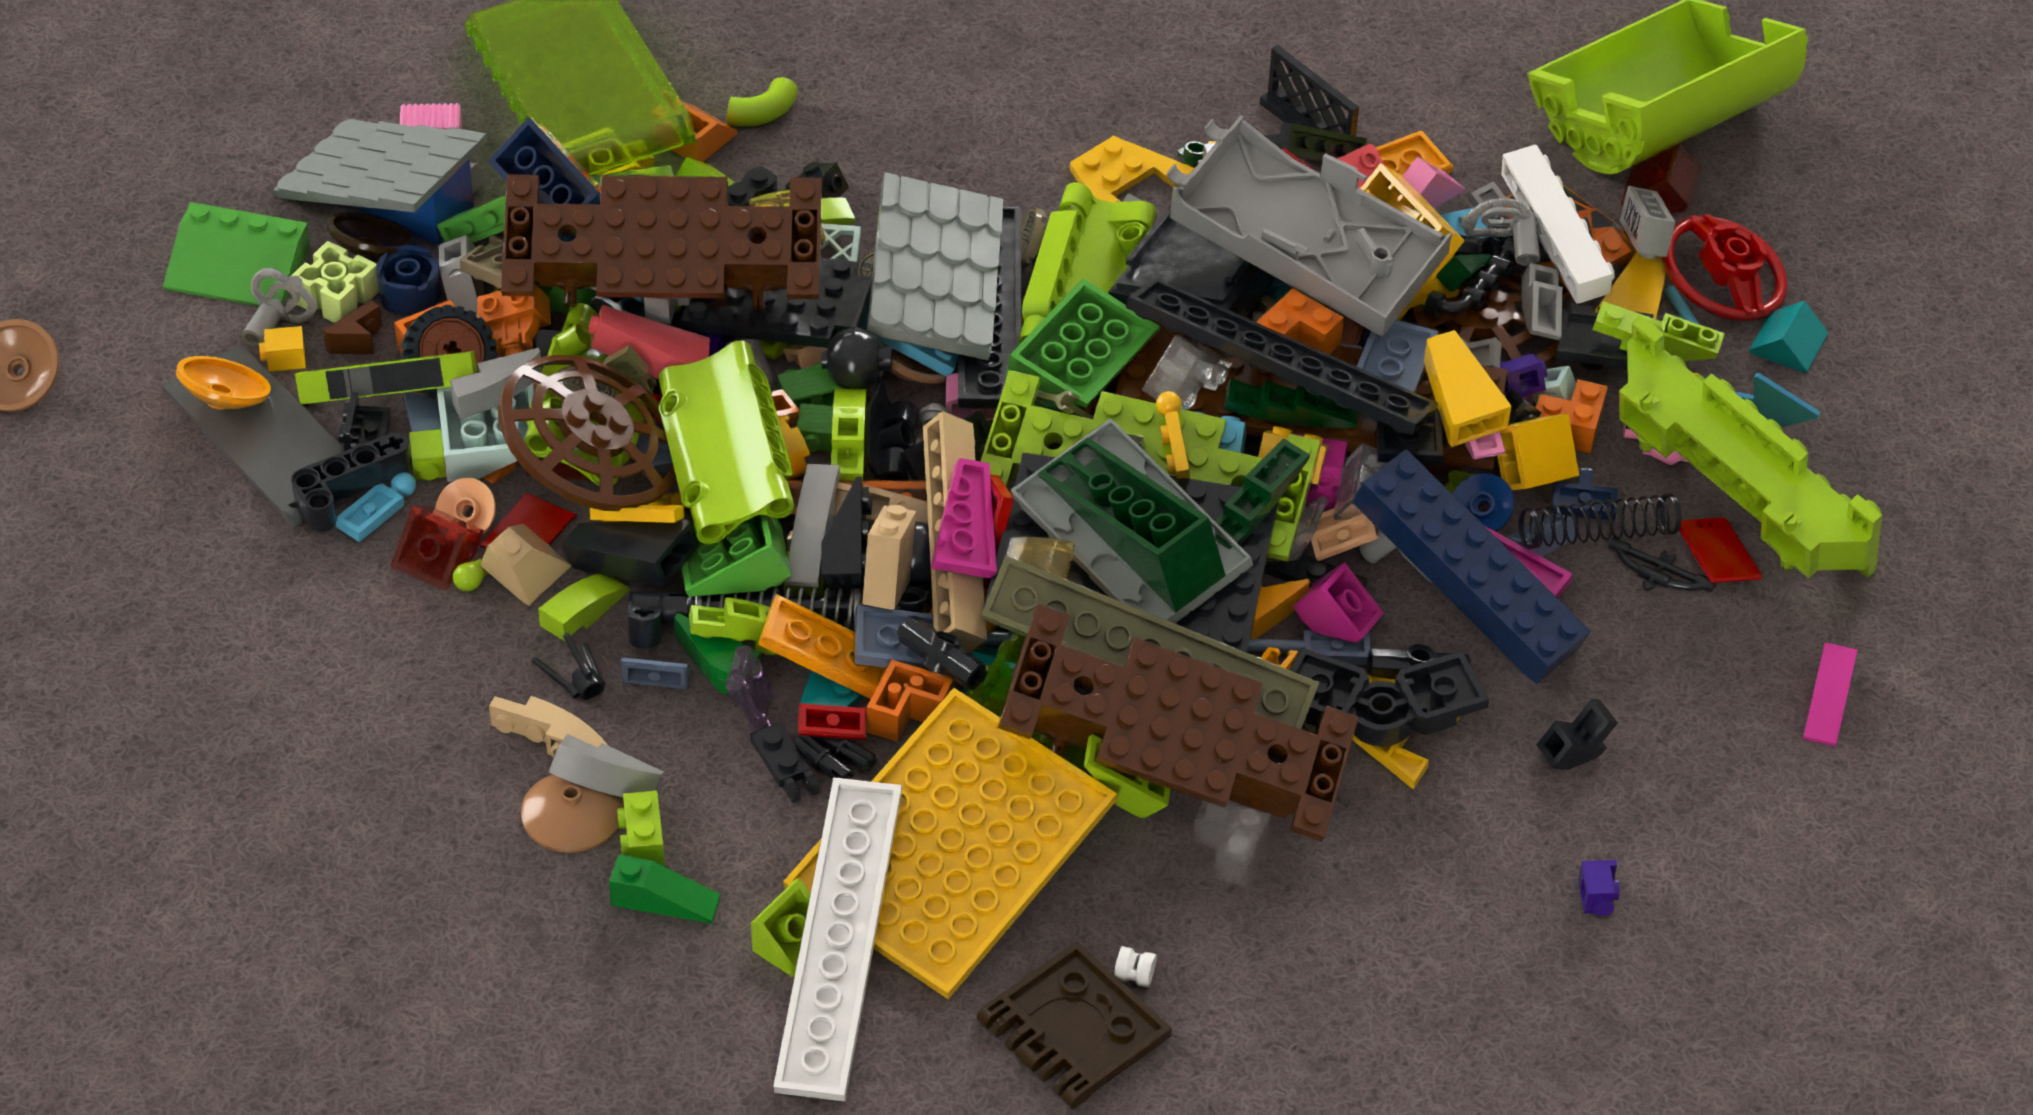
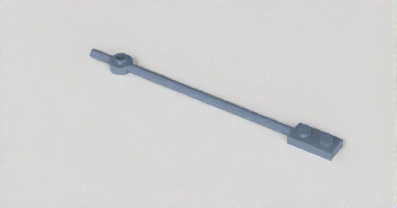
M1010 630L1008 633L987 632V640L981 645L1007 646L1013 654L1019 656L1026 637ZM1304 630L1303 640L1250 639L1248 652H1265L1268 647L1278 648L1280 653H1288L1290 650L1300 653L1301 649L1305 648L1352 665H1367L1368 652L1371 650L1369 632L1359 642L1355 643L1313 633L1311 630Z

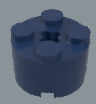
M406 245L397 247V252L388 255V252L383 254L378 260L376 270L379 296L384 309L401 315H413L438 303L441 297L439 264L437 259L435 260L431 256L429 250L420 246Z

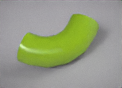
M784 77L776 78L771 82L769 89L761 95L755 97L732 96L728 103L727 124L735 127H756L777 120L785 115L796 101L798 96L797 85L790 79Z

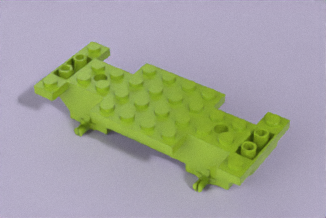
M1642 315L1638 316L1632 322V338L1627 342L1628 383L1619 390L1620 420L1638 436L1639 448H1643V452H1649L1654 448L1665 458L1674 451L1679 453L1761 522V539L1780 556V565L1784 569L1790 570L1795 567L1808 579L1818 570H1858L1867 578L1872 575L1877 568L1882 514L1879 507L1871 500L1865 501L1858 494L1852 500L1845 494H1838L1831 488L1830 483L1824 476L1818 473L1815 475L1807 468V449L1799 440L1790 439L1783 433L1781 426L1773 419L1767 420L1759 413L1758 408L1752 401L1748 399L1743 400L1738 396L1734 388L1726 380H1719L1712 373L1706 379L1699 374H1693L1687 369L1685 362L1679 356H1672L1664 350V332L1656 322L1648 321Z
M1011 370L1008 371L980 461L989 463L990 474L998 475L1007 489L1010 480L1016 482L1023 452L1057 457L1110 418L1169 476H1176L1168 472L1166 455H1170L1171 450L1169 444L1163 445L1160 426L1166 425L1165 417L1157 411L1156 403L1101 391L1093 419L1069 415L1033 406L1041 383L1040 377ZM1181 409L1178 416L1190 479L1232 486L1244 485L1245 476L1263 458L1220 448L1227 425L1226 419ZM1289 434L1287 441L1310 454V458L1280 498L1268 553L1269 558L1287 562L1289 561L1294 539L1298 532L1321 447L1320 440ZM1051 443L1061 444V447L1055 450L1047 448Z

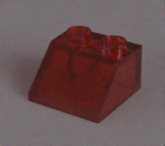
M1679 143L1632 166L1621 204L1624 205L1628 186L1657 191L1670 214L1683 212L1691 204L1701 166Z
M412 505L390 566L446 590L453 582V572L458 565L470 562L474 558L484 530L433 507Z

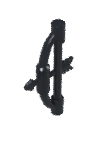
M1615 537L1610 541L1608 548L1616 551L1619 559L1630 569L1637 572L1638 576L1648 580L1643 581V588L1646 591L1655 588L1653 583L1666 588L1669 586L1687 591L1704 589L1712 592L1716 586V583H1711L1708 577L1698 573L1695 575L1672 565L1677 555H1668L1663 550L1659 558H1656L1631 547L1630 543L1617 540ZM1627 554L1650 563L1657 568L1654 569L1645 564L1640 565L1628 557ZM1666 570L1694 583L1672 579V576L1661 571Z

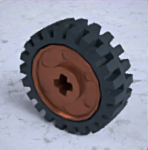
M444 305L426 311L410 325L402 340V352L400 355L401 360L444 355L448 353L443 350L449 347L451 354L474 351L477 365V363L497 358V352L495 351L497 344L496 340L491 337L493 334L491 328H486L484 325L486 321L482 317L478 319L474 311H466L462 306L452 307V305ZM437 388L420 390L421 393L424 391L428 393L427 396L431 398L438 397Z

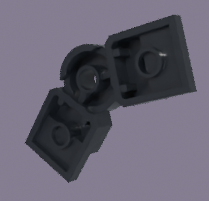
M1305 648L1301 649L1290 671L1319 682L1306 716V723L1319 727L1322 713L1326 706L1358 716L1354 735L1362 742L1373 746L1398 744L1405 740L1412 731L1428 735L1457 726V717L1486 709L1489 704V699L1463 651L1400 669L1395 678V683L1386 681L1369 683V677L1364 668Z

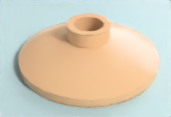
M461 478L448 484L440 493L435 507V518L440 530L447 537L463 542L472 541L482 536L490 528L496 513V502L492 491L486 484L474 478ZM470 507H473L474 510L472 515L470 517H467L468 509Z

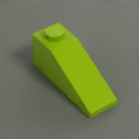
M1094 734L1088 737L1084 766L1094 779L1117 793L1116 806L1139 818H1146L1168 806L1170 788L1096 763L1095 760L1102 739Z

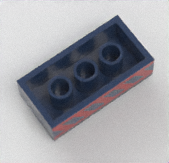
M530 117L521 124L488 160L506 182L507 175H539L538 204H600L601 186L547 128ZM565 235L561 240L564 242H570L574 240L576 236Z

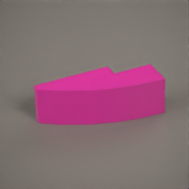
M1827 642L1824 643L1803 739L1836 747L1857 649Z

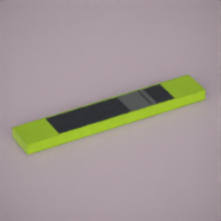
M474 351L298 372L295 373L299 402L303 405L350 399L351 392H358V398L451 387L450 380L475 374L478 371Z

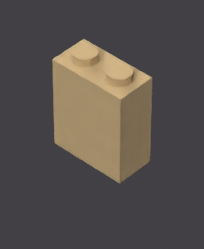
M884 505L868 533L863 605L895 610L910 582L916 511L908 510L901 505Z

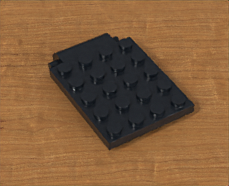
M821 257L819 299H787V289H773L765 292V308L762 310L759 308L758 298V310L752 308L753 292L746 289L728 288L727 284H725L724 298H692L691 304L686 306L681 317V329L827 348L832 337L842 330L848 328H863L867 330L872 277L856 276L858 262Z

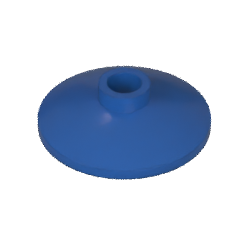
M1480 473L1472 475L1463 480L1453 493V496L1484 526L1495 532L1507 524L1514 511L1515 501L1511 488L1502 478L1493 474ZM1483 504L1490 505L1489 510L1486 512H1480L1479 509Z

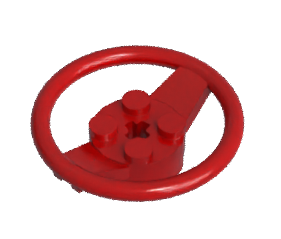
M1704 214L1703 216L1692 215L1690 218L1674 226L1667 257H1662L1663 264L1674 286L1690 302L1708 313L1734 321L1759 320L1771 315L1782 305L1787 293V277L1784 267L1774 250L1756 233L1736 222L1713 217L1710 214ZM1691 230L1704 242L1698 252L1699 258L1702 260L1703 266L1712 275V280L1715 284L1729 286L1736 308L1724 306L1708 299L1686 281L1679 271L1674 257L1675 244L1681 235ZM1765 259L1774 275L1775 291L1771 299L1763 305L1760 275L1758 272Z

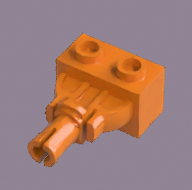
M536 284L534 286V296H502L500 290L477 297L478 319L482 317L486 321L484 324L486 328H491L493 332L491 337L496 340L497 346L495 349L500 357L531 350L533 348L532 340L539 328L551 325L550 298Z

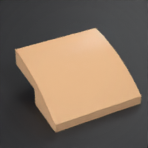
M1352 502L1307 518L1311 530L1310 538L1317 561L1379 539L1377 527Z

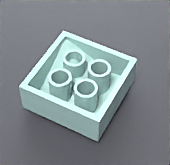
M533 383L512 398V410L529 409L534 395ZM451 387L437 388L447 482L461 478L480 479L517 461L503 438L498 422V406L460 419L452 402ZM516 421V427L524 441L529 428L526 421Z

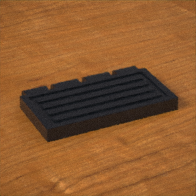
M1570 303V308H1563L1562 333L1558 342L1556 359L1627 369V351L1619 349L1622 340L1592 330L1598 312L1591 311L1592 305ZM1636 312L1654 319V314ZM1660 315L1659 321L1663 320L1664 315Z

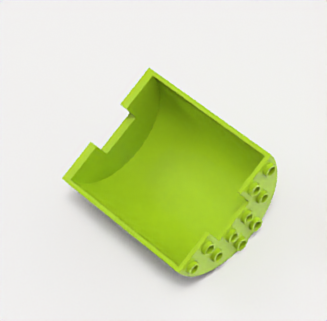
M1682 0L1530 71L1527 75L1538 109L1544 107L1551 121L1548 124V128L1559 143L1565 141L1574 149L1575 152L1572 155L1587 168L1603 174H1615L1788 91L1795 85L1803 71L1808 37L1804 28L1768 18L1762 20L1765 44L1731 34L1730 15L1727 7L1703 0Z

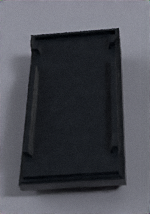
M1170 205L1126 258V265H1129L1128 268L1108 291L1109 295L1126 305L1130 295L1155 277L1246 318L1276 277L1171 219Z

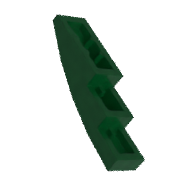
M1230 379L1226 386L1223 410L1288 425L1318 428H1355L1357 425L1358 411L1351 408H1342L1327 397L1307 392L1300 385H1297L1294 390L1265 380L1261 388Z
M1283 438L1245 476L1244 485L1224 504L1223 513L1215 522L1240 546L1290 487L1309 460L1310 454ZM1216 535L1215 539L1219 544L1229 550L1232 548L1226 540Z

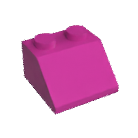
M1345 562L1318 579L1293 606L1300 620L1307 624L1313 633L1355 643L1359 642L1384 614Z

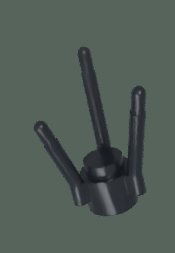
M564 633L563 638L579 666L572 673V684L538 658L532 659L536 666L568 690L573 699L581 696L583 700L587 701L600 695L605 688L606 683L599 674L588 644L583 643L581 645L588 663L587 666L568 633Z

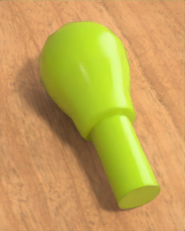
M482 559L458 565L453 572V583L458 589L465 592L477 589L488 574L480 566Z

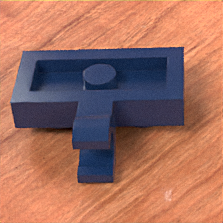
M1580 467L1578 484L1554 482L1552 505L1558 507L1560 504L1570 506L1572 503L1581 505L1583 502L1592 504L1594 501L1604 503L1609 499L1615 502L1618 496V488L1593 486V468ZM1606 503L1605 506L1608 508L1610 513L1613 504ZM1595 504V505H1594L1595 509L1597 510L1598 515H1599V510H1600V508H1601V506H1602L1601 504ZM1584 505L1582 508L1586 515H1588L1590 506ZM1572 506L1571 510L1576 516L1579 507ZM1561 507L1559 509L1562 515H1565L1567 508ZM1614 507L1613 511V521H1615L1617 514L1616 507ZM1551 508V513H1555V509ZM1603 508L1601 519L1609 520L1606 510ZM1592 509L1590 518L1597 519L1594 510ZM1580 510L1579 517H1584L1582 511Z

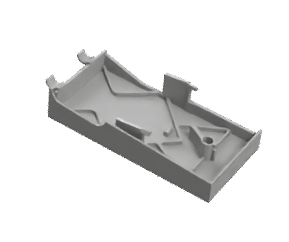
M1240 115L1229 129L1219 128L1214 120L1211 119L1204 127V130L1208 137L1216 141L1215 145L1190 174L1180 172L1176 164H1173L1167 172L1168 179L1173 184L1179 186V188L1173 187L1170 218L1383 337L1449 253L1452 233L1449 232L1445 236L1358 188L1359 178L1365 181L1368 177L1358 172L1356 167L1325 153L1320 174L1286 154L1243 120V116Z

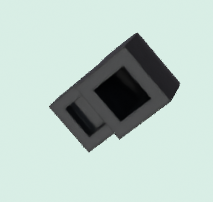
M1591 699L1573 723L1554 721L1536 745L1553 768L1569 770L1598 758L1607 749L1603 741L1618 722L1600 699Z

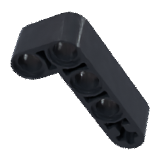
M390 433L295 471L291 477L294 500L312 530L321 532L330 530L337 522L335 501L391 480L401 472H409L412 468V458L408 438L401 433Z

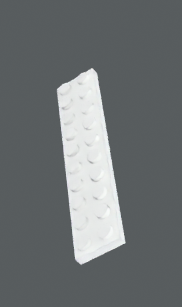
M833 777L773 1086L774 1093L843 1102L846 1100L901 802L902 785Z

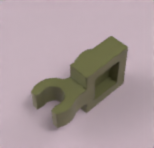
M630 345L605 358L603 364L629 376L651 395L654 394L651 388L657 385V381L651 374L647 373L649 366Z

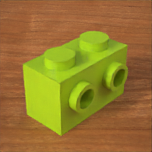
M657 790L624 793V808H617L619 829L626 828V834L620 835L622 855L652 860L665 867Z

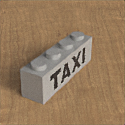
M1628 186L1620 222L1635 250L1639 252L1640 256L1648 259H1657V256L1667 257L1675 226L1672 215L1657 191Z

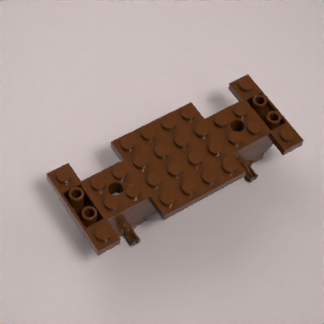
M507 175L501 281L502 296H534L536 280L539 281L540 286L558 287L565 290L563 305L570 308V296L571 306L574 308L577 306V290L585 287H597V297L724 298V287L727 284L728 288L746 289L753 292L752 308L758 310V298L759 308L762 310L765 308V292L773 289H787V299H819L822 178H790V203L788 207L727 206V177L601 176L600 204H538L539 175ZM565 235L576 236L575 239L570 242H564L561 240ZM754 237H763L765 239L760 244L750 242Z
M1037 604L997 728L1027 739L1031 738L1033 731L1043 734L1053 741L1051 751L1057 753L1062 758L1066 746H1077L1087 749L1088 737L1094 734L1102 739L1095 760L1098 764L1224 808L1229 800L1237 802L1245 809L1240 826L1246 828L1248 825L1249 830H1255L1258 814H1271L1285 818L1288 814H1294L1289 831L1320 842L1323 841L1327 833L1358 716L1326 706L1322 713L1317 734L1310 733L1254 713L1262 682L1137 638L1133 639L1124 667L1061 645L1070 615ZM1074 687L1085 689L1088 695L1077 693ZM1268 755L1279 758L1281 763L1272 762Z

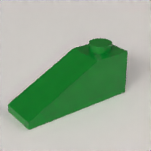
M679 613L675 615V637L705 677L720 693L725 695L731 694L741 698L762 673L761 652L731 638L715 636L704 638L691 634L689 618Z
M619 854L609 880L610 900L613 906L710 924L713 922L721 894L652 860Z

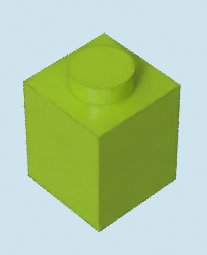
M441 429L409 432L415 480L424 479L430 481L446 477Z

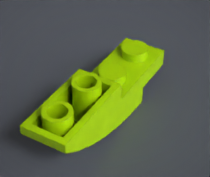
M1602 301L1592 330L1622 340L1619 349L1627 351V342L1632 338V322L1642 314ZM1665 313L1662 321L1642 315L1646 320H1652L1662 328L1664 332V350L1670 355H1677L1683 361L1717 358L1725 333Z
M835 388L831 465H839L841 476L839 482H854L856 477H861L863 482L867 389Z
M728 597L725 599L724 608L691 605L689 612L691 634L704 638L715 636L731 638L736 641L753 640L754 650L765 655L777 654L758 645L770 607Z

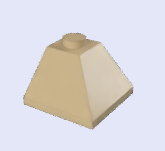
M525 524L510 526L487 546L480 564L482 568L528 606L572 567L568 561Z

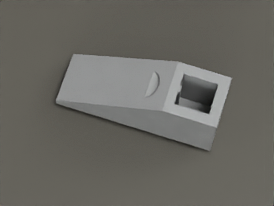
M464 235L439 245V269L447 301L451 300L455 306H462L466 311H474L476 313L475 316L478 318L477 297L484 295V281L477 280L473 276L460 271V259L476 248L470 239Z

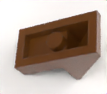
M370 300L324 329L326 351L330 354H374L372 335L382 327L380 306L373 300Z

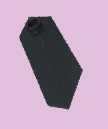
M679 520L675 523L634 521L579 523L561 543L568 562L577 570L665 588L699 547L692 524L687 520Z

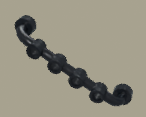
M1498 215L1495 220H1500V218H1502V217H1504V219H1511V218H1508V217H1505V216H1502V215ZM1505 226V227H1492V228H1494V229H1495V228H1496V229H1498V228H1499V229H1501V228L1504 229V228H1509L1510 226ZM1508 236L1492 237L1500 241H1506L1502 252L1498 256L1494 255L1491 258L1489 267L1485 271L1481 270L1478 273L1476 281L1472 286H1466L1459 301H1446V294L1432 290L1425 302V314L1438 318L1442 313H1462L1470 306L1482 308L1486 300V291L1494 293L1498 288L1500 276L1507 278L1511 273L1513 261L1516 262L1513 236L1509 237L1512 241L1507 240Z

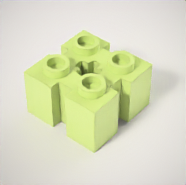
M327 241L313 254L314 263L312 265L304 263L291 275L292 277L299 276L302 279L303 287L316 299L317 309L322 310L323 318L333 323L356 310L358 303L365 304L369 302L379 292L377 263L360 255H356L353 259L349 258L347 249L330 241ZM300 296L297 305L307 310L308 304Z

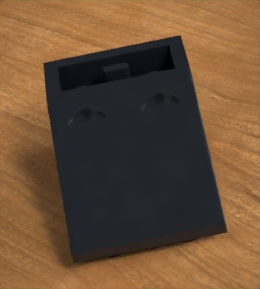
M861 477L855 478L821 542V574L826 588L830 590L840 588L864 589L868 533L871 530L869 519H866V515H872V497L869 494V487H864Z

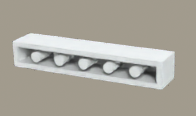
M1537 144L1503 154L1501 175L1515 199L1526 204L1531 213L1536 216L1538 239L1555 268L1559 270V275L1576 304L1610 294L1612 280L1615 278L1613 267L1610 262L1604 260L1598 241H1593L1586 221L1578 216L1573 199L1565 194L1560 177L1555 176L1552 172L1547 155H1542Z

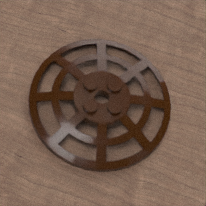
M1511 272L1507 278L1500 276L1499 283L1513 288L1519 294L1507 295L1498 289L1494 293L1486 291V300L1480 309L1470 306L1462 313H1442L1438 318L1434 316L1426 318L1423 304L1413 307V315L1417 322L1415 325L1437 330L1438 334H1444L1435 328L1444 323L1451 331L1455 330L1460 338L1464 339L1467 343L1473 342L1470 341L1471 338L1496 337L1502 343L1501 351L1504 350L1509 360L1522 357L1517 346L1524 344L1535 336L1530 334L1527 328L1514 337H1510L1507 333L1512 328L1514 321L1526 326L1524 314L1516 312L1515 304L1522 303V275ZM1462 285L1460 288H1458V296L1446 298V301H1459L1462 298L1466 286L1472 285ZM1554 340L1544 351L1535 355L1539 360H1543L1546 367L1556 360L1559 340Z
M551 355L530 360L518 367L505 383L500 393L497 407L498 422L503 438L521 466L534 479L552 492L585 507L619 512L622 508H637L640 505H648L659 500L670 489L676 478L673 462L664 479L661 478L651 464L657 453L659 440L667 444L668 442L665 431L656 427L649 411L638 398L652 410L664 428L659 412V403L647 390L622 372L598 361L579 356ZM548 365L575 366L577 370L562 371L548 377L533 369ZM590 370L595 371V372L600 373V374H603V375H605V376H607V377H609V378H606V377L601 376V375H599V374L591 373ZM523 376L538 383L539 385L532 398L531 408L512 410L513 392L519 379ZM580 378L584 389L572 392L558 382L566 379ZM595 381L615 389L620 394L612 398L598 391ZM548 389L564 399L559 409L543 408L544 395ZM629 403L634 404L646 423L632 420L624 407ZM534 420L540 436L553 450L542 461L532 453L523 441L516 427V421ZM546 420L558 422V426L565 437L562 442H559L551 432ZM590 420H594L600 425L596 426ZM634 432L649 436V446L645 455L631 442ZM577 448L584 453L598 457V464L587 461L571 451ZM625 451L635 461V463L627 466L612 467L611 457ZM564 459L580 470L598 475L600 479V493L577 486L560 477L552 470ZM641 471L644 472L654 486L638 494L613 495V478L629 477Z

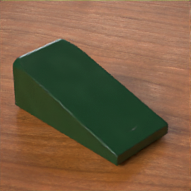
M1489 254L1455 256L1440 270L1436 277L1450 292H1454L1473 279L1490 262L1492 257Z

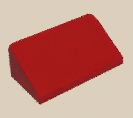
M800 703L797 712L798 735L866 740L867 708Z

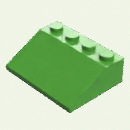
M191 202L180 222L163 289L260 306L251 292L252 278L258 271L268 267L285 273V275H288V278L303 265L311 248L308 224L306 222ZM271 277L264 278L260 283L262 293L267 295L271 286L279 280ZM278 289L277 294L273 295L272 299H279L283 306L289 292L285 289Z
M1083 278L1010 354L1007 374L1011 370L1038 376L1041 382L1038 391L1058 395L1066 390H1070L1080 396L1079 401L1074 400L1072 404L1087 408L1159 331L1160 326L1151 320L1138 317L1134 311L1127 309L1124 303Z
M757 515L742 522L724 539L714 544L701 543L698 540L694 523L692 524L699 547L682 566L685 591L689 597L764 591L769 587L781 585L788 577L792 576L780 518Z

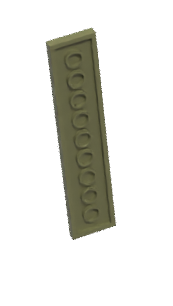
M1008 555L1005 556L980 619L1026 637L1037 604L1044 605L1070 615L1061 645L1124 667L1133 639L1137 638L1262 682L1254 713L1299 729L1303 726L1319 682Z

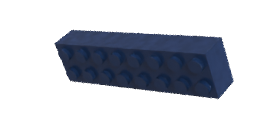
M1407 449L1362 483L1352 503L1530 680L1538 684L1579 650L1591 631Z

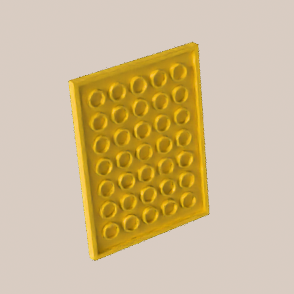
M956 688L950 691L871 781L902 785L901 802L873 949L948 1000L1117 801L1116 792L1033 738L1027 739L997 728L1000 720L999 716ZM821 839L783 881L785 889L795 879L800 878L811 893Z

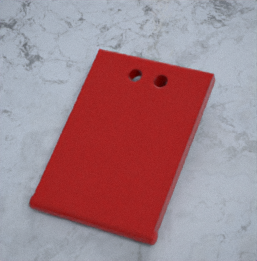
M526 492L481 543V547L486 549L508 527L525 524L550 546L577 515Z
M1725 517L1682 520L1679 532L1711 583L1762 579V574Z

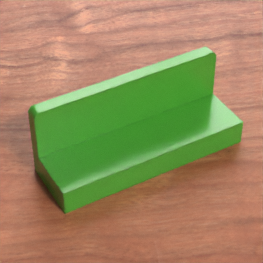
M506 195L438 223L437 227L445 242L466 235L474 243L504 231Z

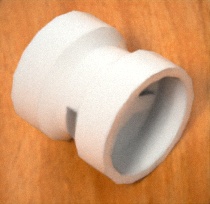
M1122 946L1116 961L1114 975L1121 982L1131 980L1135 981L1138 986L1149 988L1155 971L1157 954L1150 952L1139 954L1135 953L1133 948Z

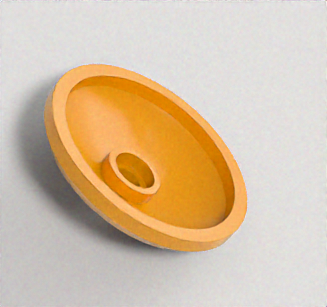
M193 356L179 361L176 368V376L183 387L197 399L214 409H241L256 406L267 400L270 395L271 386L265 377L247 366L230 360L209 356Z

